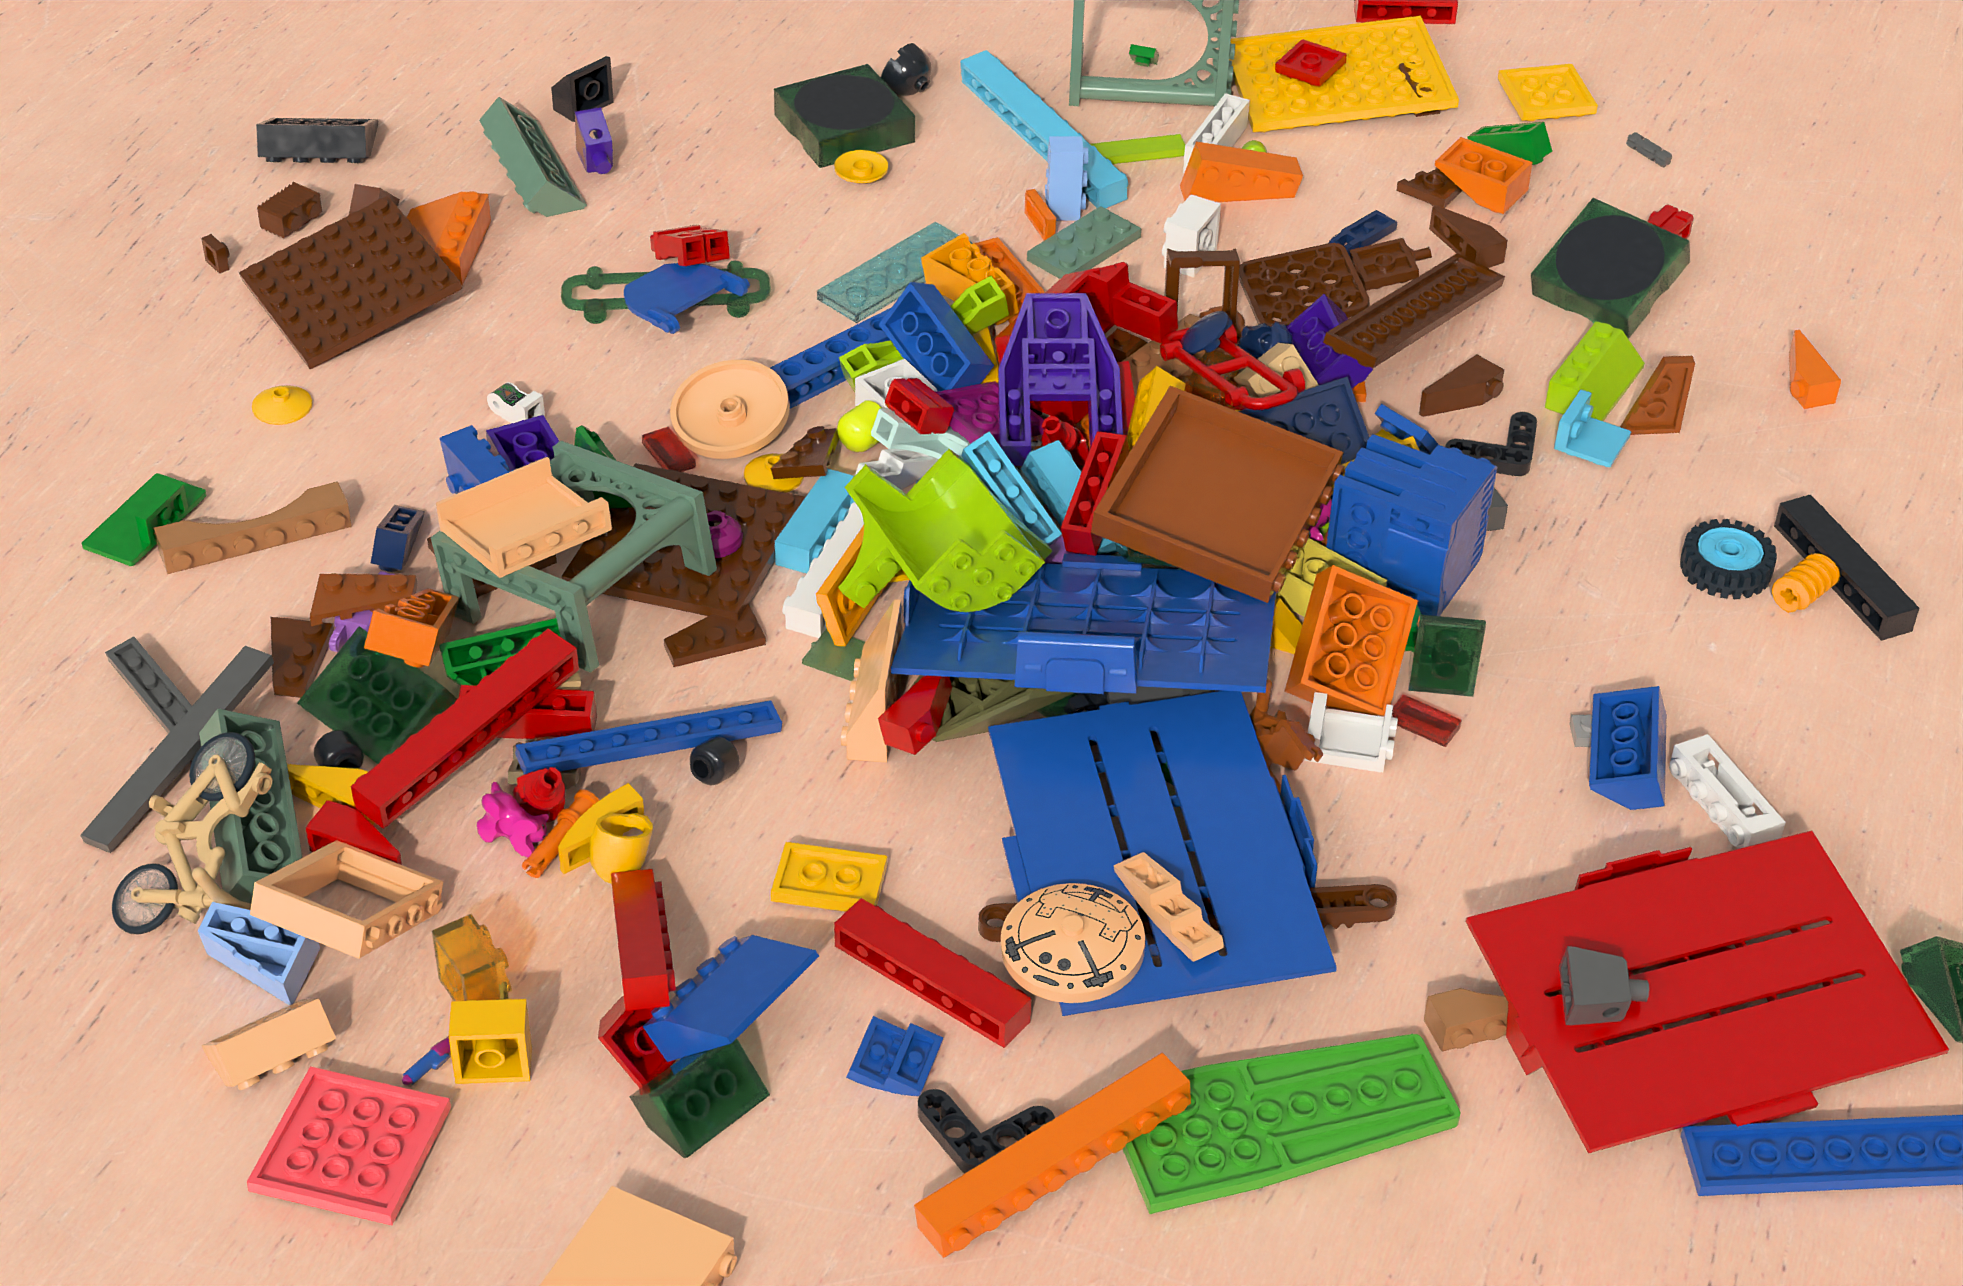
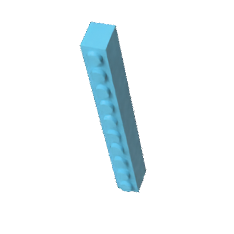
M987 50L960 61L962 82L1046 161L1049 136H1082L1066 120L1057 115L1052 107L1045 104L1039 95L1034 94L1024 82H1021L1011 70H1008L997 57L995 58ZM1082 136L1083 147H1088V164H1083V170H1087V187H1082V193H1086V198L1096 208L1101 206L1106 209L1127 200V187L1129 183L1126 175L1114 167L1109 159L1103 157L1096 147L1091 146Z

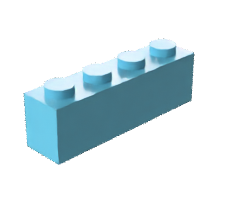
M987 432L963 449L961 456L969 463L994 496L1020 522L1048 544V546L1061 537L1062 533L990 432Z
M1057 440L1030 452L1021 470L1060 526H1062L1081 471L1073 461L1070 452ZM1102 538L1096 555H1112L1118 552L1121 544Z
M827 468V475L820 476L775 540V565L807 574L812 560L819 557L826 540L831 539L835 534L839 521H844L848 515L849 508L854 500L844 487L853 479V475Z

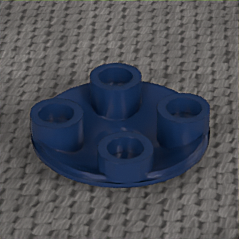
M1216 311L1200 318L1183 335L1180 341L1183 349L1191 355L1205 350L1207 353L1212 352L1220 345L1218 338L1232 325V320L1224 311Z

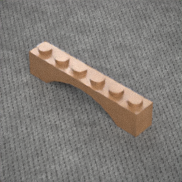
M337 481L309 488L287 506L252 520L222 524L183 520L155 527L154 531L167 574L352 526L348 502Z
M1638 969L1631 971L1633 975L1640 974ZM1458 988L1428 996L1424 1022L1442 1052L1455 1048L1461 1049L1470 1044L1486 1040H1496L1506 1035L1508 1001L1505 996L1477 993ZM1562 989L1545 993V995L1552 997L1562 994Z

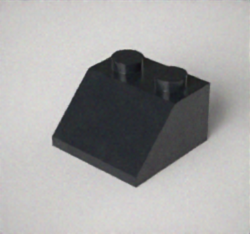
M605 56L566 75L552 86L553 110L570 121L575 122V112L603 108L614 103L610 57Z

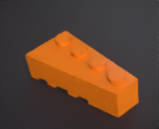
M1196 141L1183 175L1180 189L1184 201L1191 194L1214 202L1295 198L1303 174L1297 157Z
M427 588L411 595L410 599L403 598L399 600L397 607L396 605L389 604L385 606L384 611L380 609L374 610L364 648L404 659V663L413 667L429 666L440 649L439 644L444 643L450 633L459 597Z

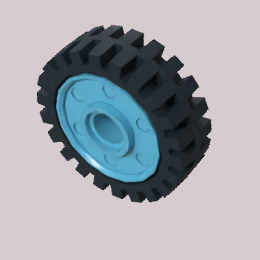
M1712 519L1709 524L1704 521L1699 524V527L1695 525L1687 533L1682 548L1680 568L1684 577H1688V582L1691 585L1697 583L1696 588L1700 591L1707 588L1708 594L1711 596H1715L1717 592L1721 593L1720 598L1727 599L1728 595H1732L1733 599H1740L1742 594L1745 598H1750L1753 593L1758 595L1763 589L1768 587L1776 564V547L1771 545L1772 540L1769 537L1764 538L1765 533L1760 529L1754 532V526L1750 524L1742 527L1741 521L1736 520L1735 524H1730V519H1723L1722 523H1719L1717 519Z

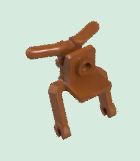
M1267 678L1266 693L1257 692L1256 705L1251 711L1250 719L1270 776L1274 778L1280 794L1281 784L1270 769L1272 763L1295 771L1305 758L1311 761L1314 757V760L1319 762L1323 752L1314 744V735L1306 733L1299 722L1287 720L1285 712L1278 710L1275 716L1268 715L1272 682Z

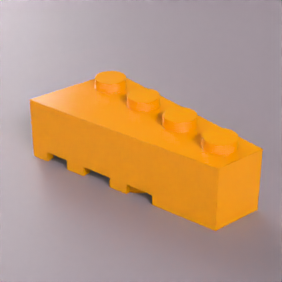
M965 233L921 257L926 284L935 285L938 291L947 298L956 301L967 288L992 276L1006 296L1009 311L1007 317L994 324L1004 323L1019 313L1014 283L998 267L994 268L992 266L991 260L980 253L979 247L975 243L971 244L969 242V238Z

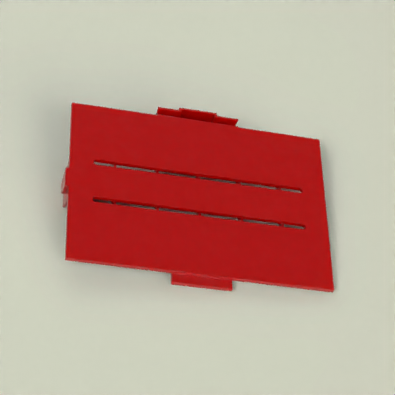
M1812 830L1700 859L1693 858L1688 860L1692 848L1687 847L1661 854L1660 850L1608 862L1603 869L1579 874L1575 890L1470 916L1465 921L1508 1001L1506 1038L1526 1076L1543 1067L1588 1154L1725 1115L1728 1116L1732 1124H1736L1738 1127L1745 1124L1763 1123L1803 1112L1818 1106V1102L1811 1091L1944 1055L1949 1051L1948 1046ZM1824 920L1830 922V924L1804 931L1801 929V926ZM1790 930L1792 933L1750 945L1745 943L1747 940ZM1732 944L1736 947L1735 949L1690 960L1688 957ZM1567 946L1623 957L1627 961L1629 979L1648 980L1649 983L1647 1002L1631 1001L1624 1019L1618 1022L1566 1025L1562 994L1548 997L1545 993L1561 989L1559 965ZM1678 959L1680 962L1678 964L1662 967L1659 969L1643 972L1636 975H1633V973L1631 972L1636 969L1656 965L1659 963ZM1860 973L1863 976L1837 984L1833 981V979ZM1822 983L1824 986L1781 999L1777 997V994ZM1766 998L1768 1001L1767 1003L1726 1014H1721L1720 1012L1721 1009ZM1707 1013L1711 1016V1018L1666 1030L1662 1027L1665 1024ZM1650 1028L1654 1032L1610 1045H1605L1604 1041ZM1594 1044L1595 1049H1591L1588 1051H1575L1576 1048H1580L1583 1046Z

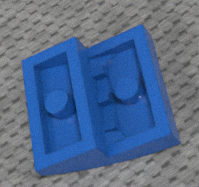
M873 1016L846 1078L862 1085L894 1094L920 1096L943 1037L912 1023L909 1024L907 1030H904Z

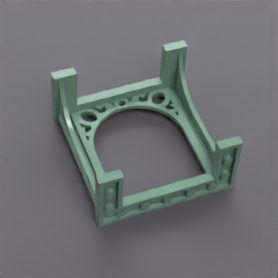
M1074 0L1069 106H1079L1080 99L1215 107L1225 93L1231 95L1233 66L1232 61H1229V59L1234 60L1235 44H1231V37H1236L1237 21L1232 20L1233 14H1238L1239 0H1219L1213 7L1203 6L1204 0H1187L1196 7L1206 23L1208 40L1205 51L1198 62L1186 72L1172 78L1160 80L1082 76L1085 0ZM1217 13V20H1212L1210 18L1211 14ZM1216 37L1218 40L1212 41L1211 38ZM1209 58H1214V59H1213V65H1214V66H1212L1211 64H1208V63H1207V60H1208ZM1199 70H1206L1211 75L1203 81L1197 76V72ZM1186 79H1192L1191 82L1184 83Z
M560 441L553 446L555 457L550 460L551 473L554 478L588 503L595 500L593 491H601L622 497L636 511V520L630 532L570 581L560 579L530 566L499 578L445 533L439 531L430 538L444 593L459 597L455 617L472 624L482 617L472 578L554 610L561 638L577 648L579 668L591 673L599 666V661L586 607L589 603L652 553L666 546L680 545L685 567L710 576L717 570L702 491ZM648 506H650V507H653V508H656V509H645V508L648 507Z

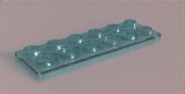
M934 222L818 289L817 300L858 323L897 300L910 282L926 283L921 257L959 235Z

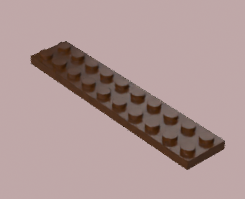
M1457 253L1326 332L1323 343L1332 347L1336 353L1348 355L1356 359L1362 366L1375 368L1500 288L1505 276Z

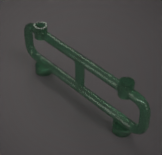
M731 261L727 268L720 270L730 272L742 279H756L759 281L760 290L746 293L743 296H738L734 293L713 294L693 306L727 305V311L731 316L736 318L744 317L750 310V304L762 302L769 297L771 292L770 278L761 269L744 268L740 261ZM592 266L587 270L586 274L571 276L562 283V303L568 309L584 311V318L588 322L593 324L601 323L606 319L607 310L628 309L624 298L578 300L572 298V289L577 286H588L590 289L597 290L603 285L629 284L649 272L603 274L601 268Z

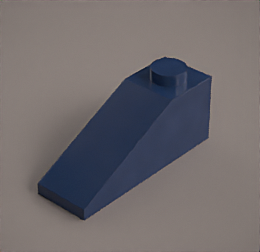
M394 505L376 528L370 563L379 565V569L388 572H395L397 569L402 570L410 556L425 511Z

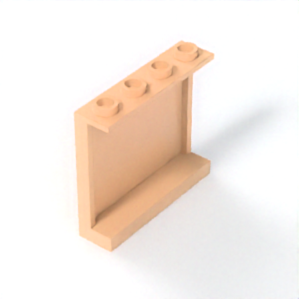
M548 457L436 502L440 530L499 578L612 530L608 502L600 497L588 503L552 476L550 459Z
M611 1186L539 1286H718L724 1277L728 1278L732 1274L736 1266L737 1256L734 1255V1239L729 1235Z

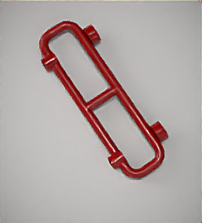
M1233 324L1218 338L1220 340L1218 347L1235 359L1210 366L1205 365L1183 349L1180 341L1190 327L1168 333L1161 340L1160 354L1163 360L1178 359L1225 393V401L1230 409L1239 406L1251 410H1265L1293 401L1298 393L1305 390V379L1300 369L1295 368L1285 371L1282 377L1237 346V333ZM1250 368L1283 392L1267 397L1253 398L1249 396L1244 386L1237 388L1221 375Z

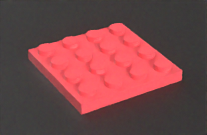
M310 1066L247 1180L248 1191L393 1225L451 1109L450 1098Z

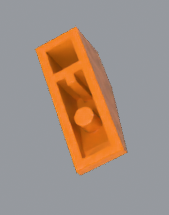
M1800 329L1794 330L1789 350L1790 392L1792 396L1797 399L1804 409L1836 403L1841 379Z

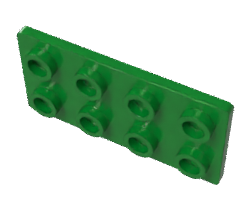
M156 473L82 541V548L125 565L134 566L157 544L154 528L181 521L207 496L206 490Z

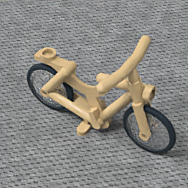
M228 732L208 740L198 750L191 763L189 773L191 787L175 806L158 795L150 798L149 807L165 817L155 825V838L158 842L167 846L183 891L178 889L177 880L172 871L163 865L146 864L132 870L118 885L112 901L114 921L123 931L130 934L150 932L159 927L169 917L173 909H179L177 915L196 924L202 909L209 908L212 902L251 910V903L236 899L221 889L215 882L225 857V850L220 846L212 848L211 845L213 831L221 819L229 814H235L242 818L246 817L257 795L266 794L272 786V778L269 775L272 769L259 762L253 772L255 752L251 742L245 736ZM209 801H219L208 812L203 821H193ZM197 839L196 849L198 857L206 864L205 868L197 867L192 872L181 840Z

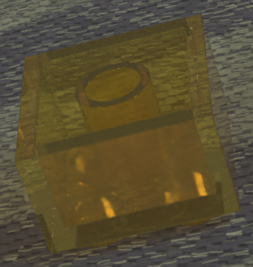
M469 914L432 930L438 978L453 1001L509 999L508 993L512 991V988L505 974V969L509 967L508 960L501 948L496 949L494 947L491 935L484 924L480 926L473 915Z

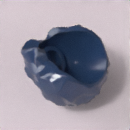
M1278 321L1274 322L1271 327L1267 326L1266 323L1256 326H1245L1241 332L1242 337L1238 346L1258 359L1277 343L1292 344V335L1287 327Z

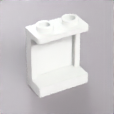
M1314 692L1308 733L1314 735V744L1323 752L1322 758L1316 763L1383 773L1385 759L1392 760L1395 741L1388 740V737L1395 738L1398 718L1392 717L1393 705H1386L1385 716L1383 717L1326 708L1328 694Z

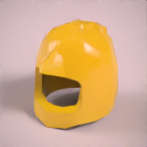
M634 813L609 814L598 818L590 839L589 855L591 866L605 882L612 884L611 873L641 869L647 855L653 831V824L648 816ZM626 827H635L643 832V834L638 836H622Z

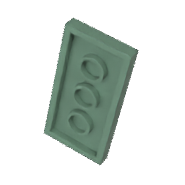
M1100 206L1028 250L1027 261L1061 279L1065 274L1092 269L1141 238V228Z

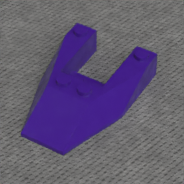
M1026 293L998 369L999 446L1014 466H1023L1028 454L1031 452L1030 401H1088L1090 448L1097 431L1123 435L1120 368L1086 293Z

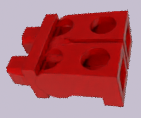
M690 225L653 231V235L650 236L651 250L655 252L657 260L677 257L678 265L689 266L730 259L727 230L700 228V225Z

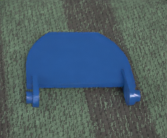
M678 263L664 264L625 285L624 300L626 306L633 314L652 323V325L662 329L665 333L674 334L680 330L679 322L675 317L678 313L722 289L738 296H743L748 292L750 284L746 278L742 279L730 272H724L712 266L703 264L680 266Z

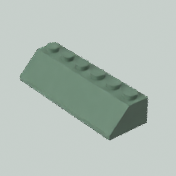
M498 97L479 121L484 128V135L492 142L491 148L500 157L499 162L507 169L508 178L516 185L515 191L522 196L524 200L523 205L534 214L539 212L546 217L584 209L587 206L586 202L538 120Z
M217 709L199 732L201 747L208 740L219 734L228 732L238 733L245 736L254 748L255 766L253 772L259 762L272 769L269 774L272 778L270 790L266 794L257 795L249 809V814L243 818L235 814H229L221 819L214 829L216 847L220 846L225 850V857L219 869L222 889L236 899L252 904L254 882L303 858L280 721ZM229 740L213 747L203 758L205 769L209 765V759L213 755H219L224 759L225 764L230 763L236 768L235 774L237 779H239L246 765L247 754L241 742ZM209 801V803H210V810H211L219 801Z

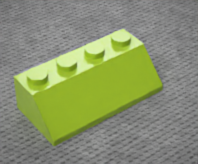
M1597 321L1593 324L1550 379L1545 403L1546 409L1564 415L1581 389L1592 393L1590 405L1593 406L1591 418L1600 421L1606 419L1642 371L1645 364L1623 330Z

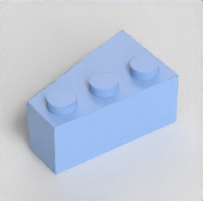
M1049 136L1048 169H1046L1047 184H1045L1046 205L1056 217V221H1077L1080 219L1081 210L1086 209V193H1082V187H1087V170H1083V164H1088V147H1083L1082 136Z
M212 902L198 929L206 953L288 1005L293 1004L319 952V942L250 915L251 910Z

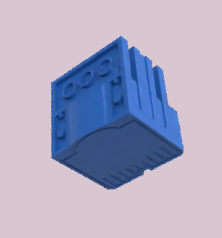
M1372 434L1367 440L1366 449L1362 447L1356 454V459L1350 461L1346 466L1345 476L1339 475L1334 482L1326 547L1386 579L1387 588L1418 600L1417 605L1422 616L1437 621L1482 556L1489 519L1487 514L1492 502L1497 466L1492 465L1485 458L1476 459L1465 455L1455 447L1448 449L1437 445L1429 455Z

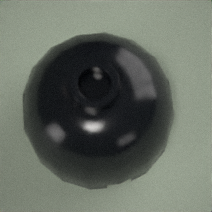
M910 43L897 51L900 56L895 61L891 58L881 74L883 84L889 90L901 96L923 92L930 83L929 78L932 69L930 59L921 48L914 43Z

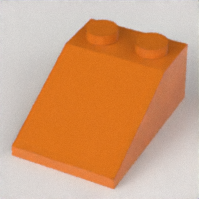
M1460 137L1435 160V166L1478 205L1488 208L1493 212L1504 214L1529 190L1532 162Z

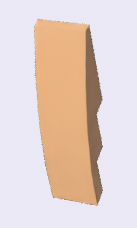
M1142 852L1114 865L1115 873L1156 926L1189 959L1194 962L1224 948L1222 935L1203 921L1201 908L1182 893L1180 881L1146 853Z

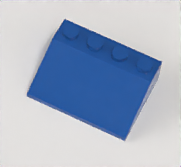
M755 935L737 939L734 936L719 946L718 950L720 953L715 958H709L697 967L696 971L698 974L693 979H687L676 987V991H674L676 995L669 1000L670 1006L654 1008L651 1011L653 1017L643 1028L667 1062L731 1044L819 957V954L816 950Z

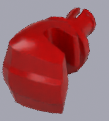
M1056 416L1047 417L1042 423V428L1044 429L1042 445L1046 446L1059 440L1062 446L1070 452L1075 464L1084 466L1089 452L1085 438L1080 430L1071 423L1060 422Z
M549 767V770L545 768L517 778V786L514 787L512 792L517 802L533 816L548 814L549 818L546 823L557 820L559 812L564 809L565 786L561 773L556 768Z

